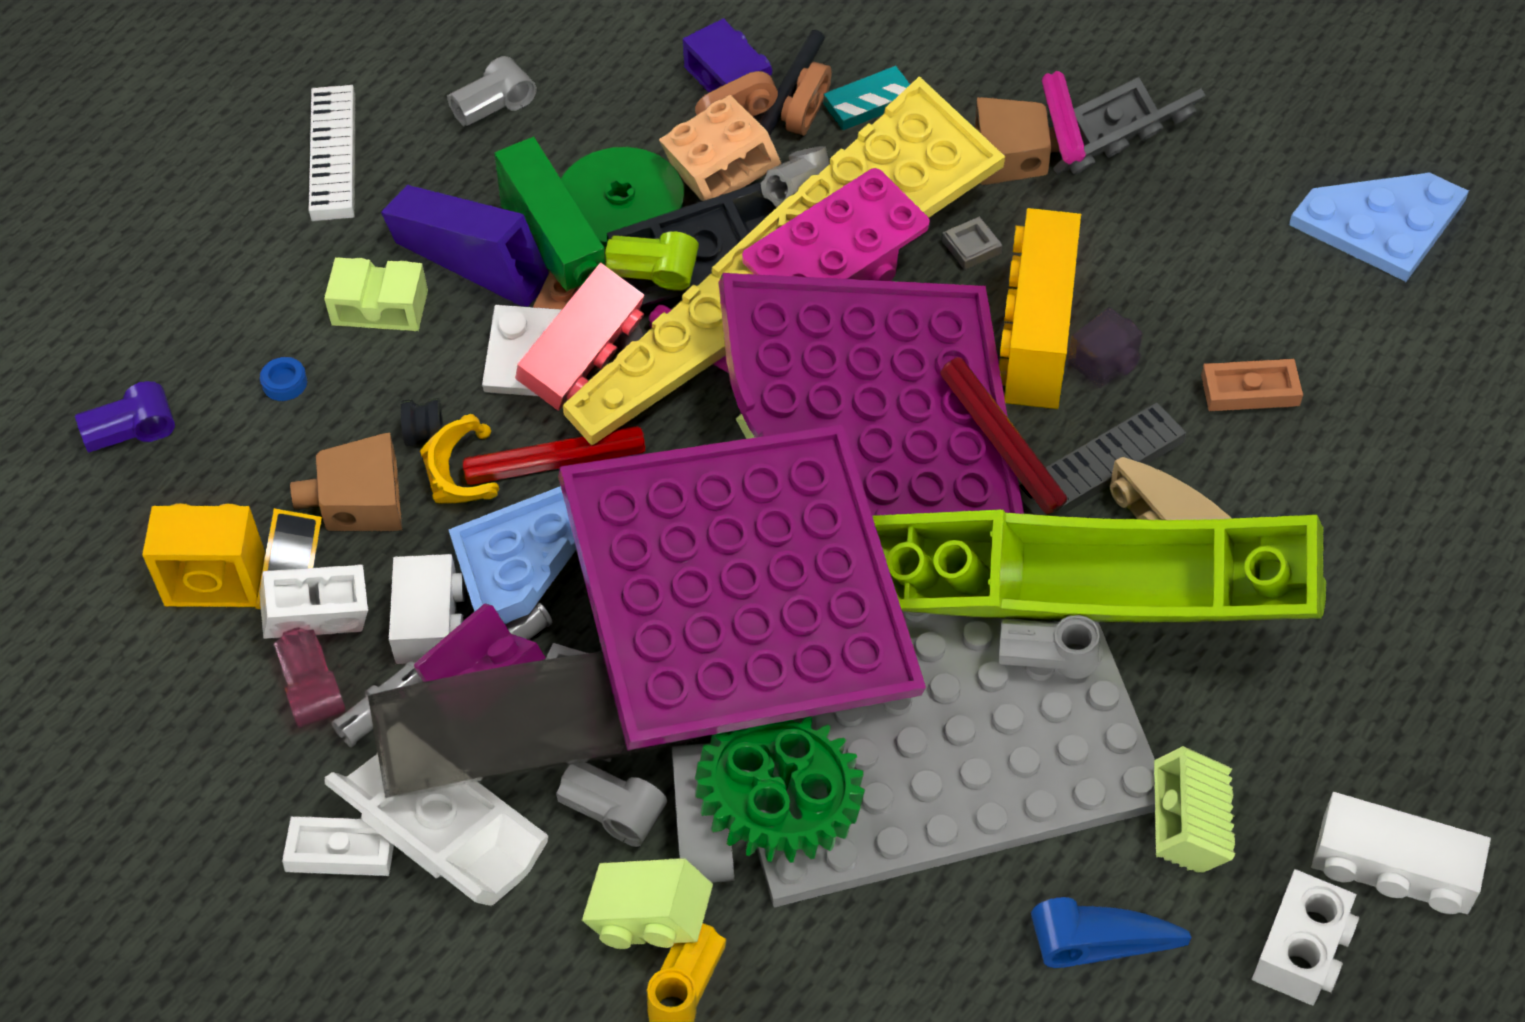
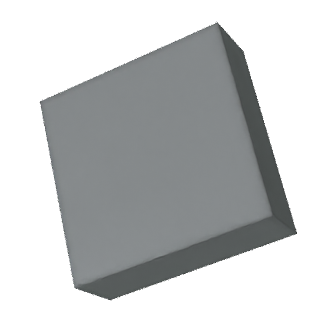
M980 216L942 232V242L964 270L1002 254V244Z

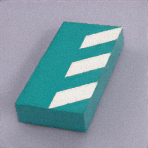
M894 66L824 93L823 104L841 129L846 130L883 115L885 108L910 83L900 70Z

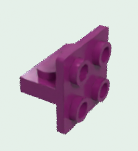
M485 603L416 661L414 668L449 721L459 717L472 723L501 697L535 682L537 675L533 669L546 657L536 642L511 634L494 606Z

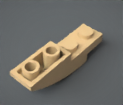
M1121 457L1114 462L1110 484L1112 496L1118 505L1123 508L1128 507L1139 520L1232 519L1211 500L1167 473L1125 457Z

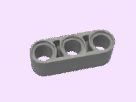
M710 743L672 746L680 859L685 858L711 883L734 881L732 845L726 844L729 830L726 828L713 832L711 826L714 815L702 816L700 810L703 799L695 798L697 764L700 761L703 745H710Z

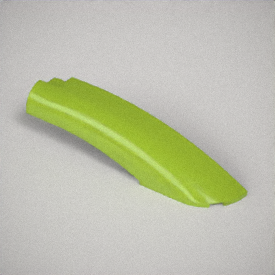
M1004 510L872 516L902 612L1061 621L1068 616L1081 615L1088 617L1094 622H1200L1321 618L1325 609L1326 580L1323 576V526L1317 515L1198 520H1139L1058 517L1006 513Z

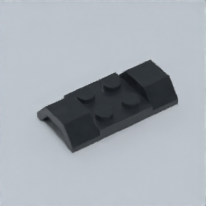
M759 182L608 232L607 241L612 239L613 236L660 239L663 233L676 231L692 236L699 243L691 283L685 290H668L658 286L650 279L621 277L644 294L640 308L643 309L675 297H679L682 300V295L691 286H698L712 273V267L771 214L776 207L772 201L763 196L761 183Z

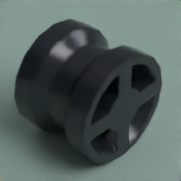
M430 398L426 403L416 404L412 400L401 401V425L405 446H415L420 440H430L444 427L440 398Z

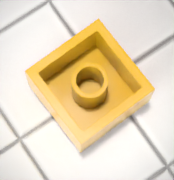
M181 503L171 506H152L142 555L164 606L256 607L266 552L249 506H238L235 504L190 506Z

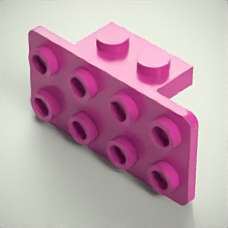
M872 168L746 248L742 254V261L753 274L892 281L896 274L899 249L926 232L929 228L930 220L880 169Z

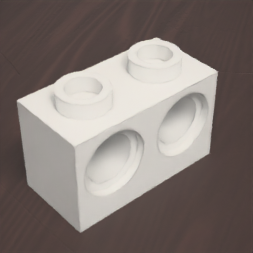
M363 565L263 571L259 597L264 639L350 633L363 630L368 612Z
M1295 869L1252 980L1313 1006L1321 989L1331 993L1343 963L1333 959L1338 943L1346 947L1349 946L1359 920L1358 916L1350 914L1356 894ZM1306 912H1317L1323 915L1328 923H1318L1312 920ZM1289 957H1302L1310 963L1312 968H1299L1291 962Z

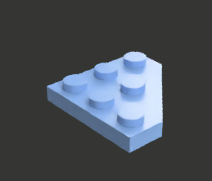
M1432 173L1312 188L1292 214L1289 225L1407 282L1464 204L1469 191Z
M561 486L448 529L474 612L485 603L492 605L504 624L530 614L576 550Z

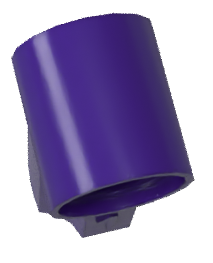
M151 381L139 382L126 390L122 400L75 414L77 426L88 453L135 437L142 442H153L158 440V438L168 437L175 428V422L164 388L160 384Z

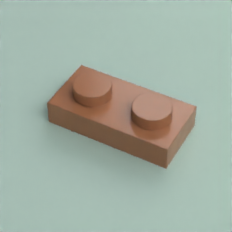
M1295 359L1203 365L1201 377L1209 411L1294 407L1301 404L1303 393Z

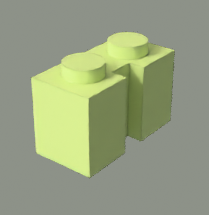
M335 258L324 298L331 325L419 331L428 292L422 263L407 261H387L386 268L375 267L370 260L363 258Z
M685 858L599 863L582 921L600 935L599 938L604 944L617 949H627L631 944H645L646 942L663 948L672 947L674 943L697 942L713 884Z

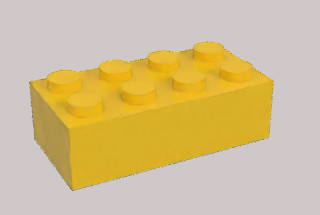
M1027 208L1025 226L1016 225L1013 252L1022 253V255H1013L1009 286L1018 288L1008 289L1004 321L1013 322V324L1004 323L1000 357L1009 359L1000 358L999 361L1002 386H1006L1005 403L1053 409L1059 408L1067 354L1081 214Z

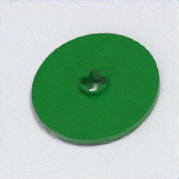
M614 147L593 152L576 161L561 178L604 247H607L608 232L681 209L684 206V187L677 170L663 157L644 149Z

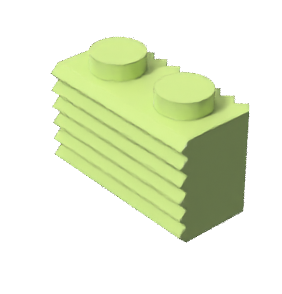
M1184 746L1154 760L1156 857L1172 860V864H1179V867H1187V870H1195V872H1206L1234 858L1236 854L1233 852L1235 834L1231 832L1234 824L1231 823L1234 815L1230 813L1234 807L1231 804L1233 787L1229 785L1232 780L1229 776L1232 769L1229 766Z

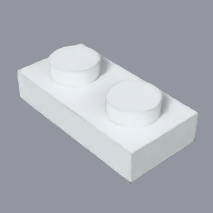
M291 816L282 862L285 872L389 876L394 845L361 819Z

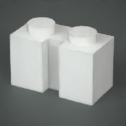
M452 554L393 557L389 642L396 664H407L409 661L415 663L464 621L463 615L455 614V612L457 611V602H465V580L462 573H456Z

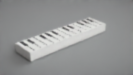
M353 85L312 88L309 213L311 221L354 218Z

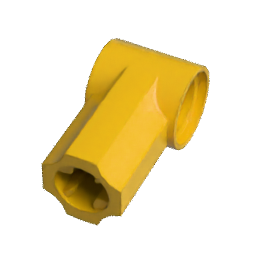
M702 923L697 942L674 943L661 970L656 972L649 980L647 987L649 1022L695 1021L696 1007L726 947V939L719 935L713 927ZM668 997H676L684 1001L676 1007H667L660 1003L661 1000Z

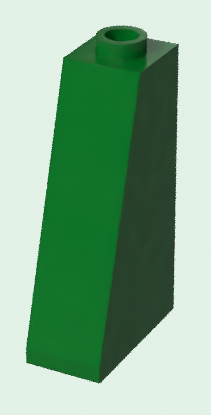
M535 137L494 152L501 207L505 210L524 215L545 265L566 291L583 285L600 263L605 265L604 246Z

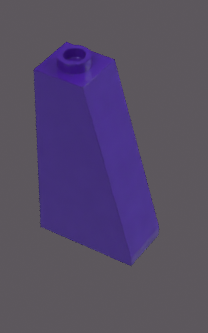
M406 185L381 211L396 244L521 307H528L534 301L548 277L549 272L527 221L521 213Z

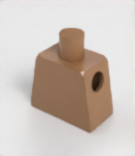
M977 98L975 129L1005 156L1003 168L982 181L981 185L1048 174L1050 153L1060 152L1054 127L1048 126L1046 106L1037 102Z
M390 433L372 436L320 451L316 455L317 479L295 481L290 484L294 509L320 507L323 521L328 531L402 530L397 458Z

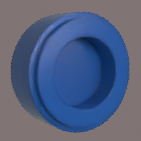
M280 357L271 360L263 367L260 373L263 391L273 400L287 401L294 399L307 386L304 366L294 358Z

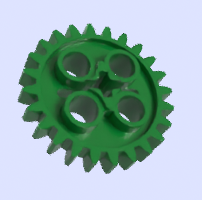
M812 716L805 717L801 723H796L793 719L712 734L710 745H703L700 761L697 764L695 780H697L695 798L703 799L700 810L701 815H714L711 826L713 832L726 828L729 830L727 845L736 844L741 839L746 841L747 856H751L758 847L765 848V856L768 862H772L776 851H784L788 862L794 863L796 852L799 849H802L810 859L815 858L818 844L828 851L833 850L836 837L846 839L851 824H856L865 789L860 787L864 773L861 770L854 769L858 757L857 754H843L846 739L843 737L830 741L828 735L831 726L828 724L817 731L812 729ZM761 810L769 811L773 814L764 813Z

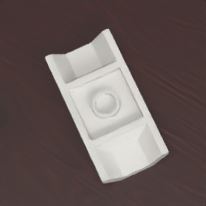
M399 722L391 727L377 754L346 777L331 772L325 777V785L362 813L361 820L435 878H438L440 875L476 903L493 906L521 882L531 871L548 841L546 833Z

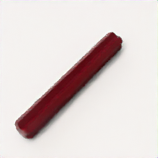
M956 357L946 363L940 371L942 378L1042 511L1050 515L1061 509L1068 500L1066 494L967 363L961 357Z

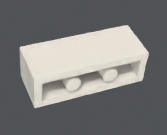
M1333 792L1324 813L1311 868L1324 871L1327 877L1339 882L1355 880L1375 886L1380 893L1389 897L1403 898L1408 896L1428 902L1433 909L1442 913L1456 914L1461 912L1469 914L1480 894L1491 838Z

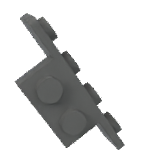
M1138 77L1074 108L1086 156L1081 162L1074 161L1072 164H1067L1062 159L1053 168L1056 175L1069 169L1073 175H1076L1096 163L1093 157L1105 152L1107 158H1110L1129 147V139L1139 136L1141 141H1144L1163 130L1162 123L1172 119L1175 124H1178L1188 119L1197 112L1195 105L1206 96L1201 88L1157 109Z

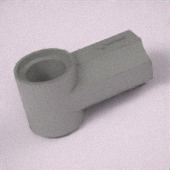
M502 56L488 65L484 72V77L447 95L455 118L462 126H468L505 106L511 111H516L530 104L536 95L537 87L512 58Z
M825 146L789 154L790 161L767 170L765 179L760 182L763 196L772 201L774 206L777 207L789 196L794 195L812 175H818L829 165Z
M1081 615L1068 616L1059 623L1003 619L1000 635L999 664L1056 668L1065 677L1072 679L1085 678L1091 675L1098 665L1099 628L1094 621ZM1072 644L1083 645L1086 648L1082 650H1073L1068 648L1067 646Z
M579 759L576 763L568 766L561 778V783L556 793L559 803L601 822L604 829L611 836L622 842L625 839L624 843L634 847L642 845L667 804L665 795L649 782L634 777L629 778L626 782Z

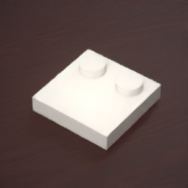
M495 305L482 382L484 392L538 396L515 379L517 364L561 312L560 309Z

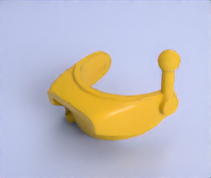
M473 414L465 415L460 420L445 425L420 450L435 503H462L482 498L492 499L498 495L499 486L497 483H487L475 487H460L455 485L450 476L449 459L451 452L462 436L471 430H474L480 439H487L491 434L490 427L487 424H480L479 419Z

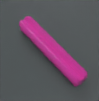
M1055 71L1053 74L1046 73L1042 78L1043 89L1062 159L1067 164H1072L1074 161L1081 162L1086 154L1064 74L1060 71Z

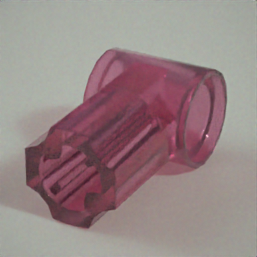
M297 627L283 632L282 637L273 644L288 685L284 689L298 729L346 712L333 671H328L325 657L314 629L305 630Z

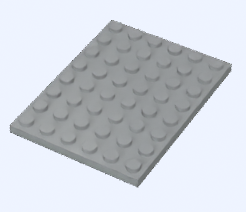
M903 612L926 685L922 696L812 716V729L817 731L828 724L831 726L828 739L833 741L844 737L846 743L843 754L856 753L858 756L854 769L861 770L864 773L860 787L865 789L856 824H851L846 839L836 837L833 850L828 851L818 844L814 859H810L802 849H799L796 852L794 863L788 862L784 851H776L772 862H768L765 856V848L758 847L757 852L773 907H778L1155 812V759L1099 622H1095L1100 633L1097 668L1091 675L1085 678L1072 679L1062 675L1056 668L999 664L1002 618ZM1024 620V621H1038V622H1052V623H1059V622H1060V621H1049V620ZM1072 644L1067 646L1068 648L1073 650H1082L1086 648L1083 645ZM804 718L794 719V722L801 723ZM761 810L764 813L773 814L769 811Z

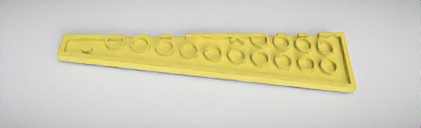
M919 76L885 108V113L872 125L868 123L858 132V138L845 150L841 148L830 158V164L823 171L807 179L794 195L789 196L717 262L712 267V273L698 286H691L682 295V301L668 314L663 312L653 321L652 328L640 340L632 341L612 363L602 368L563 404L564 416L591 445H594L724 357L726 350L718 285L722 273L753 274L742 261V254L746 248L872 168L880 169L929 218L1003 168L1005 156Z

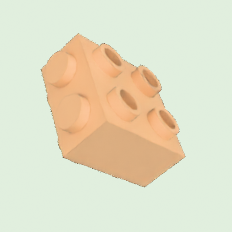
M731 95L713 102L705 111L689 121L675 126L670 133L659 139L671 165L677 170L681 179L702 201L744 188L753 181L763 178L767 174V170L781 164L767 130Z

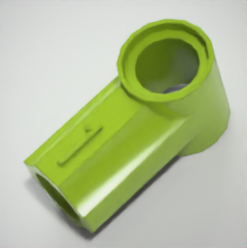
M676 231L663 233L660 239L613 236L612 239H608L605 251L606 267L620 277L650 279L658 286L668 290H685L691 283L699 243L692 236Z

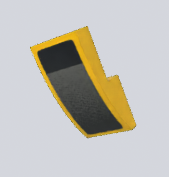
M274 508L262 574L263 571L313 568L322 517ZM258 591V597H257V602H256V608H255V609H260V610H261V607H260V597H259V591Z

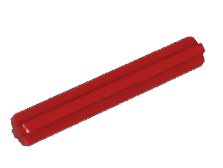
M636 426L615 430L594 445H591L582 436L467 457L463 460L462 466L467 484L473 485L559 469L561 466L640 454L645 451V439L641 427Z

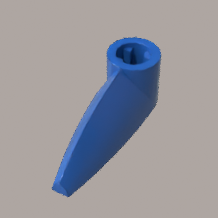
M1068 897L1046 900L1035 906L1031 911L1044 964L1052 968H1064L1174 949L1189 945L1192 938L1188 930L1157 917L1119 908L1078 906L1074 899Z

